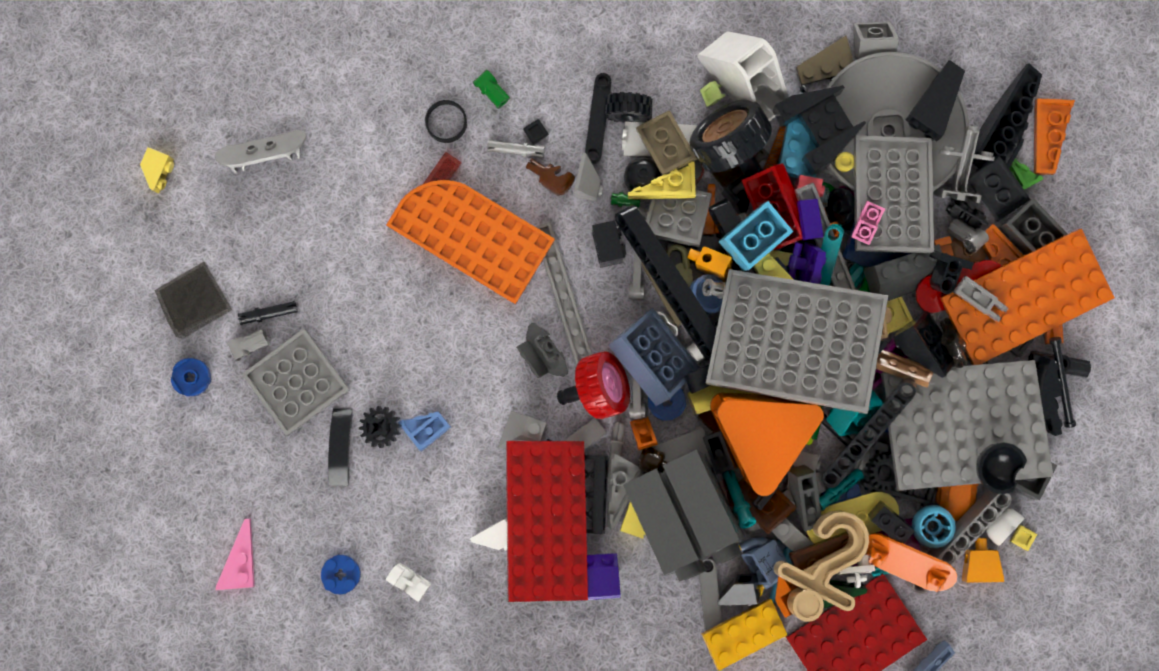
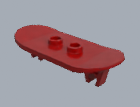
M992 260L975 262L972 270L962 268L957 285L964 276L974 281L1002 267V265ZM931 274L923 278L918 284L916 300L923 311L936 313L945 310L939 297L946 294L931 288Z

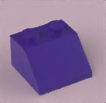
M617 553L587 555L588 600L621 598Z

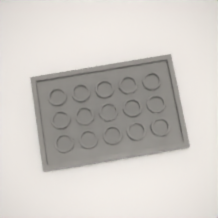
M858 135L854 137L855 225L866 201L885 208L870 245L855 239V251L934 252L932 138Z

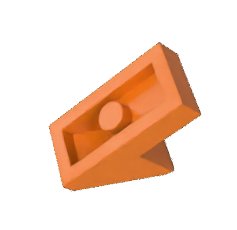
M648 416L647 418L630 421L638 450L658 445Z

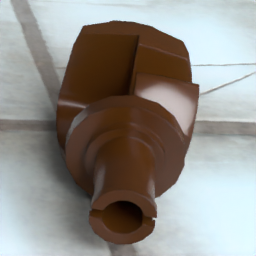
M533 158L526 165V169L539 176V183L556 196L567 193L575 181V176L570 172L561 176H555L561 172V166L554 167L550 163L545 167Z

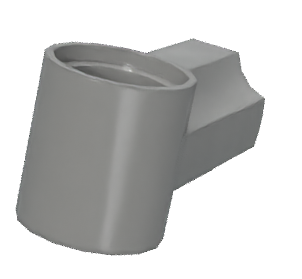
M955 218L947 230L949 234L963 242L964 247L971 253L977 252L989 240L988 234L983 229H974L959 218Z
M262 329L227 343L235 361L242 360V357L250 356L252 352L270 345Z

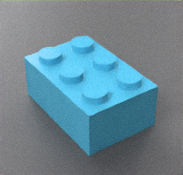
M769 201L761 204L718 242L744 272L750 270L793 231Z

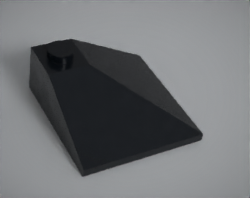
M927 311L918 315L893 337L895 345L905 355L941 378L948 374L958 359L953 348L931 314Z

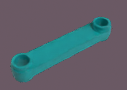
M832 224L826 229L821 249L826 252V263L821 271L822 279L820 284L830 286L844 236V230L838 224ZM830 230H838L839 237H832Z

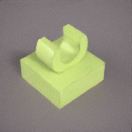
M712 81L700 89L707 107L716 104L725 97V94H721L719 89L722 86L717 84L716 81Z

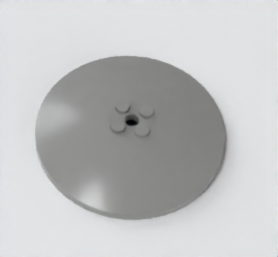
M875 53L847 65L833 78L827 88L841 85L845 87L836 99L853 127L863 121L866 122L857 134L858 136L926 138L925 133L919 129L912 128L905 119L941 69L923 58L907 53ZM959 91L944 135L937 142L935 140L932 141L933 191L942 186L954 174L959 156L940 154V149H943V146L955 147L954 151L961 152L966 128L969 125L967 108ZM884 127H890L893 130V134L891 136L886 135ZM854 138L842 152H849L854 156ZM834 160L827 168L843 186L854 192V167L848 172H841L836 168Z

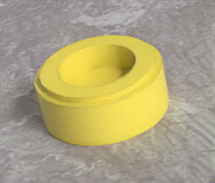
M849 152L840 153L835 159L836 168L841 172L850 171L854 167V156Z

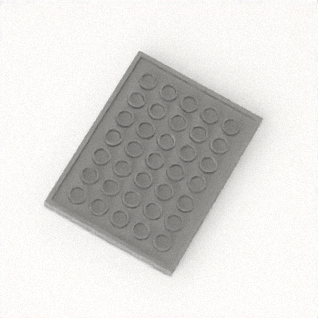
M729 269L706 384L868 414L888 295Z
M1035 360L952 367L943 378L934 373L928 388L917 384L914 398L888 427L897 491L980 484L981 482L976 473L977 459L986 447L1001 442L1014 444L1022 450L1027 459L1024 469L1018 471L1015 480L1054 477ZM889 373L881 374L884 401L903 380L902 378ZM905 385L902 387V390L905 393H911L913 391V389L909 385ZM896 400L889 402L892 408L900 406Z

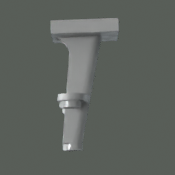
M967 125L961 152L954 151L955 147L943 146V149H940V154L959 156L952 187H939L933 194L941 198L950 196L961 201H965V198L980 203L982 195L973 191H967L973 158L994 161L995 157H993L994 153L982 151L981 155L974 154L979 136V127Z

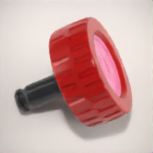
M606 351L582 358L576 366V385L559 390L557 393V400L560 404L565 405L580 400L586 411L597 419L613 417L623 413L628 408L630 402V386L626 372L618 358Z

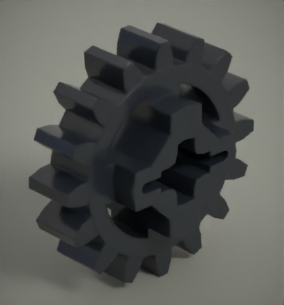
M377 406L376 410L369 408L370 414L364 412L366 418L360 419L363 426L359 427V430L364 432L360 436L367 438L365 443L372 442L371 447H376L378 444L379 448H384V443L386 446H391L390 440L396 442L395 435L401 434V432L397 431V428L402 427L401 424H397L400 417H394L396 412H389V407H384L383 410L381 406ZM378 414H384L380 419L375 417ZM378 423H379V424H382V425H381L382 430H378V429H379ZM380 435L385 437L383 440H377L376 438Z

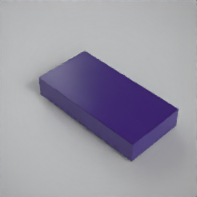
M818 199L797 201L803 240L823 238Z

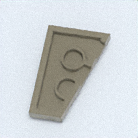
M847 36L839 39L796 67L801 85L835 77L847 65L854 62Z

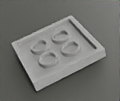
M696 190L695 198L651 199L646 222L657 239L700 247L712 193Z

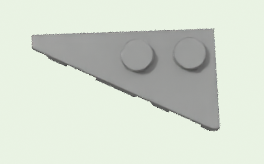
M613 452L610 462L607 527L614 530L629 501L623 484L642 476L644 472L640 470L639 466Z

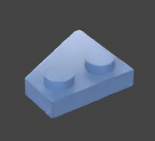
M440 412L429 413L426 416L421 415L398 422L421 452L451 428Z

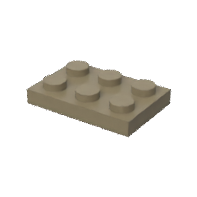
M670 110L636 127L637 133L661 175L669 174L671 171L678 170L688 165V163L697 160Z

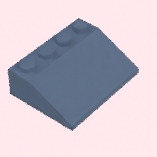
M653 307L608 345L655 406L670 399L686 383L684 376L700 368Z

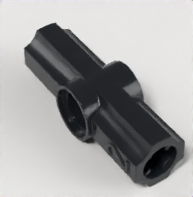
M1032 350L1028 356V361L1035 360L1037 368L1042 356L1047 355L1054 358V354ZM1062 355L1065 374L1088 377L1091 372L1090 361Z

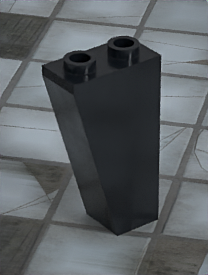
M948 60L905 119L912 128L919 129L925 133L926 138H932V141L935 140L937 142L942 138L965 70L951 60Z

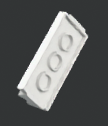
M625 122L622 136L623 156L651 157L636 131V127L644 124V122ZM678 124L689 143L691 134L697 125Z

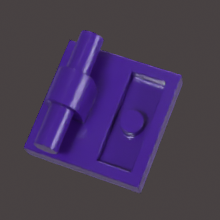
M795 242L793 254L790 255L788 262V274L795 280L798 269L796 278L798 281L820 284L822 267L826 263V252L813 243L805 242L802 256H800L803 243Z

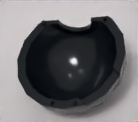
M1005 442L991 444L980 453L977 459L976 473L981 484L991 492L997 494L1011 493L1017 485L1015 481L1016 475L1020 469H1024L1027 459L1022 450L1014 444Z

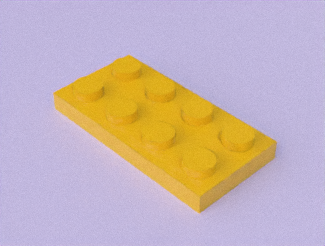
M769 598L701 633L717 670L720 671L785 637L787 633L772 599Z

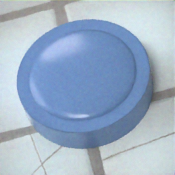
M707 274L695 279L690 289L706 314H713L721 310L723 299L713 295H703L702 286L706 279H712L718 283L723 281L714 275Z

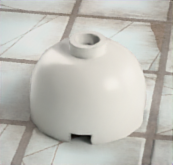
M1006 508L986 529V533L993 543L1000 546L1025 518L1014 509Z

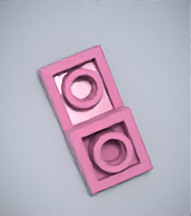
M866 201L851 237L870 245L885 208Z

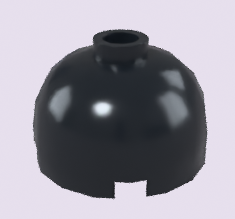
M645 157L636 158L625 168L624 182L628 190L632 191L636 187L650 184L651 180L660 177L661 173L653 160Z

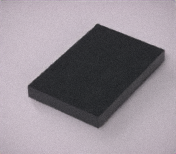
M999 154L995 156L994 161L986 162L969 175L968 182L977 194L982 195L981 200L997 222L1031 200Z

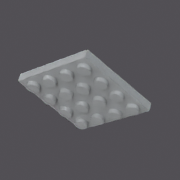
M302 329L242 373V376L286 436H289L350 391L306 329Z

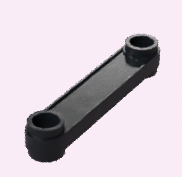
M606 73L598 74L594 82L585 147L587 155L591 151L598 154L596 159H590L592 165L599 163L602 157L607 120L604 117L605 97L610 94L612 83L611 77ZM600 79H606L608 81V84L602 86L598 83V81Z

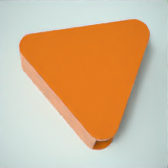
M718 393L710 402L713 416L744 480L761 496H768L775 491L824 418L823 410L816 404L767 395Z

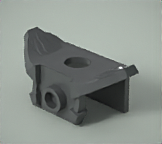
M532 322L528 326L526 342L516 347L521 357L525 359L537 378L547 373L564 377L568 374V369L563 352H559L548 336L550 333Z

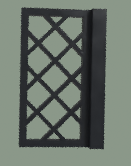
M585 455V461L587 459H595L594 468L590 472L585 469L587 474L585 480L590 477L594 482V487L589 492L585 489L586 497L588 496L593 501V507L588 512L586 510V516L592 520V529H586V533L605 534L608 456Z

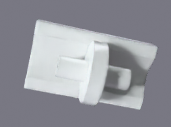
M864 555L857 562L858 566H849L836 573V576L853 574V577H846L847 583H854L855 588H860L861 582L867 581V576H860V574L875 571V565H871L869 562V555Z

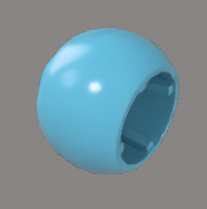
M925 506L918 510L912 519L911 526L915 531L913 535L923 546L929 548L943 547L954 537L956 531L955 520L950 512L941 506ZM938 514H940L945 524H942L941 521L935 517L938 516ZM930 521H935V529L929 531L927 524ZM944 529L943 534L936 538L935 535H938ZM922 530L929 534V539L924 536Z

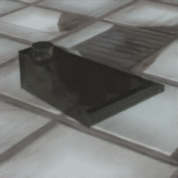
M205 261L155 290L168 324L175 336L180 339L188 337L232 311L230 304Z

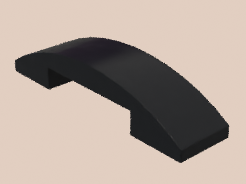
M333 408L328 451L329 486L349 485L348 466L353 409Z

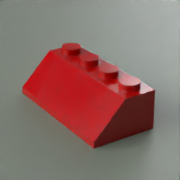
M784 163L741 180L753 210L769 201L793 231L772 251L803 239L797 205L798 199Z

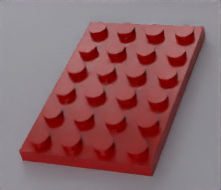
M883 573L864 584L867 588V593L854 598L855 607L851 611H844L833 605L822 612L816 620L807 622L786 636V639L807 671H882L925 642L927 638Z

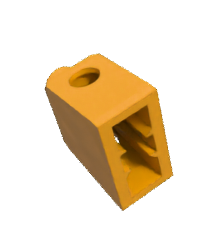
M703 247L701 252L691 248L687 256L688 259L696 262L697 270L705 274L714 275L723 282H726L728 271L733 267L732 257L707 247Z
M978 538L975 541V549H967L965 551L962 581L967 583L1004 582L998 550L987 549V538Z

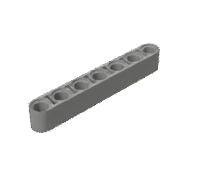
M988 489L955 523L956 531L952 540L943 547L932 548L927 554L943 560L952 566L1011 504L1010 494H997ZM905 580L906 584L917 594L921 595L928 591Z

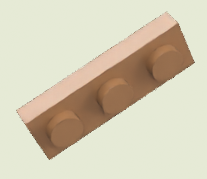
M884 350L881 351L877 358L876 369L902 379H912L916 384L927 388L934 374L917 362Z

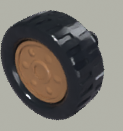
M745 99L737 100L717 109L695 128L690 137V148L707 171L722 172L738 166L743 175L748 178L763 171L755 155L768 142L772 133V127L766 114L757 102Z

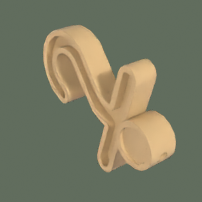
M841 510L829 511L820 516L813 525L814 534L824 539L831 537L835 530L844 528L849 534V540L845 547L816 561L812 566L804 570H800L785 561H778L774 565L776 575L798 586L789 594L787 605L789 611L802 621L810 622L819 618L824 608L823 600L844 611H851L855 607V600L852 596L833 587L829 583L834 574L859 562L867 552L869 545L868 530L864 522L854 514Z

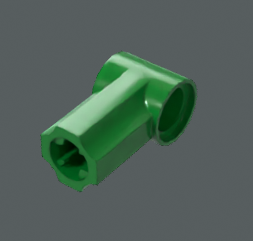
M486 70L473 81V84L482 91V95L485 94L496 108L499 109L507 103L510 97L497 84L498 82L495 77Z

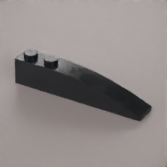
M1030 63L1026 64L1013 80L979 130L974 153L981 155L982 151L994 153L993 157L999 154L1008 168L1012 165L1023 145V134L1029 124L1027 122L1028 116L1033 110V98L1037 96L1042 74ZM973 158L972 163L979 168L989 160Z

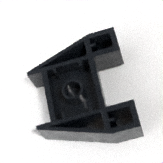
M843 85L792 95L776 104L772 112L781 127L799 118L815 144L816 148L805 154L802 158V162L811 176L827 168L866 124L863 121L853 127L837 101L836 97L845 88Z

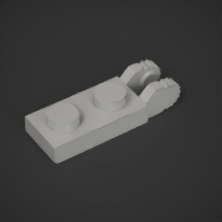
M967 276L962 278L953 291L977 310L997 322L1001 320V317L991 311L993 305L1004 312H1007L1009 309L998 301L997 297Z

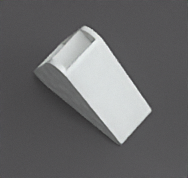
M727 31L697 55L702 65L733 101L745 99L757 102L766 114L769 122L775 118L772 112L774 106L788 98L776 53L763 38Z

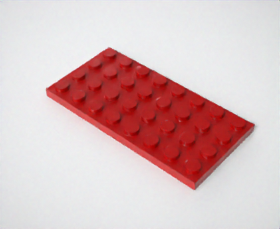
M506 441L508 602L588 600L584 441Z

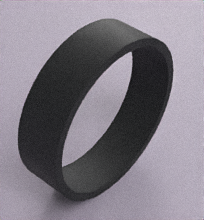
M441 100L434 103L428 109L425 116V125L432 138L442 143H451L461 138L465 133L467 117L463 108L458 103L451 100ZM453 105L463 113L464 125L456 136L447 139L439 138L429 130V116L438 106Z

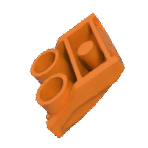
M979 484L937 487L935 501L941 507L948 510L955 521H958L976 502ZM938 514V516L935 517L937 519L943 520L940 514Z

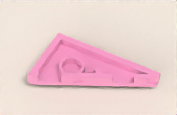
M251 518L244 519L216 585V590L255 587Z

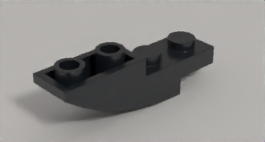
M1044 355L1038 364L1037 376L1045 426L1048 433L1058 436L1062 434L1061 427L1063 424L1058 415L1057 409L1059 405L1055 398L1062 396V382L1058 378L1057 371L1059 368L1056 360Z

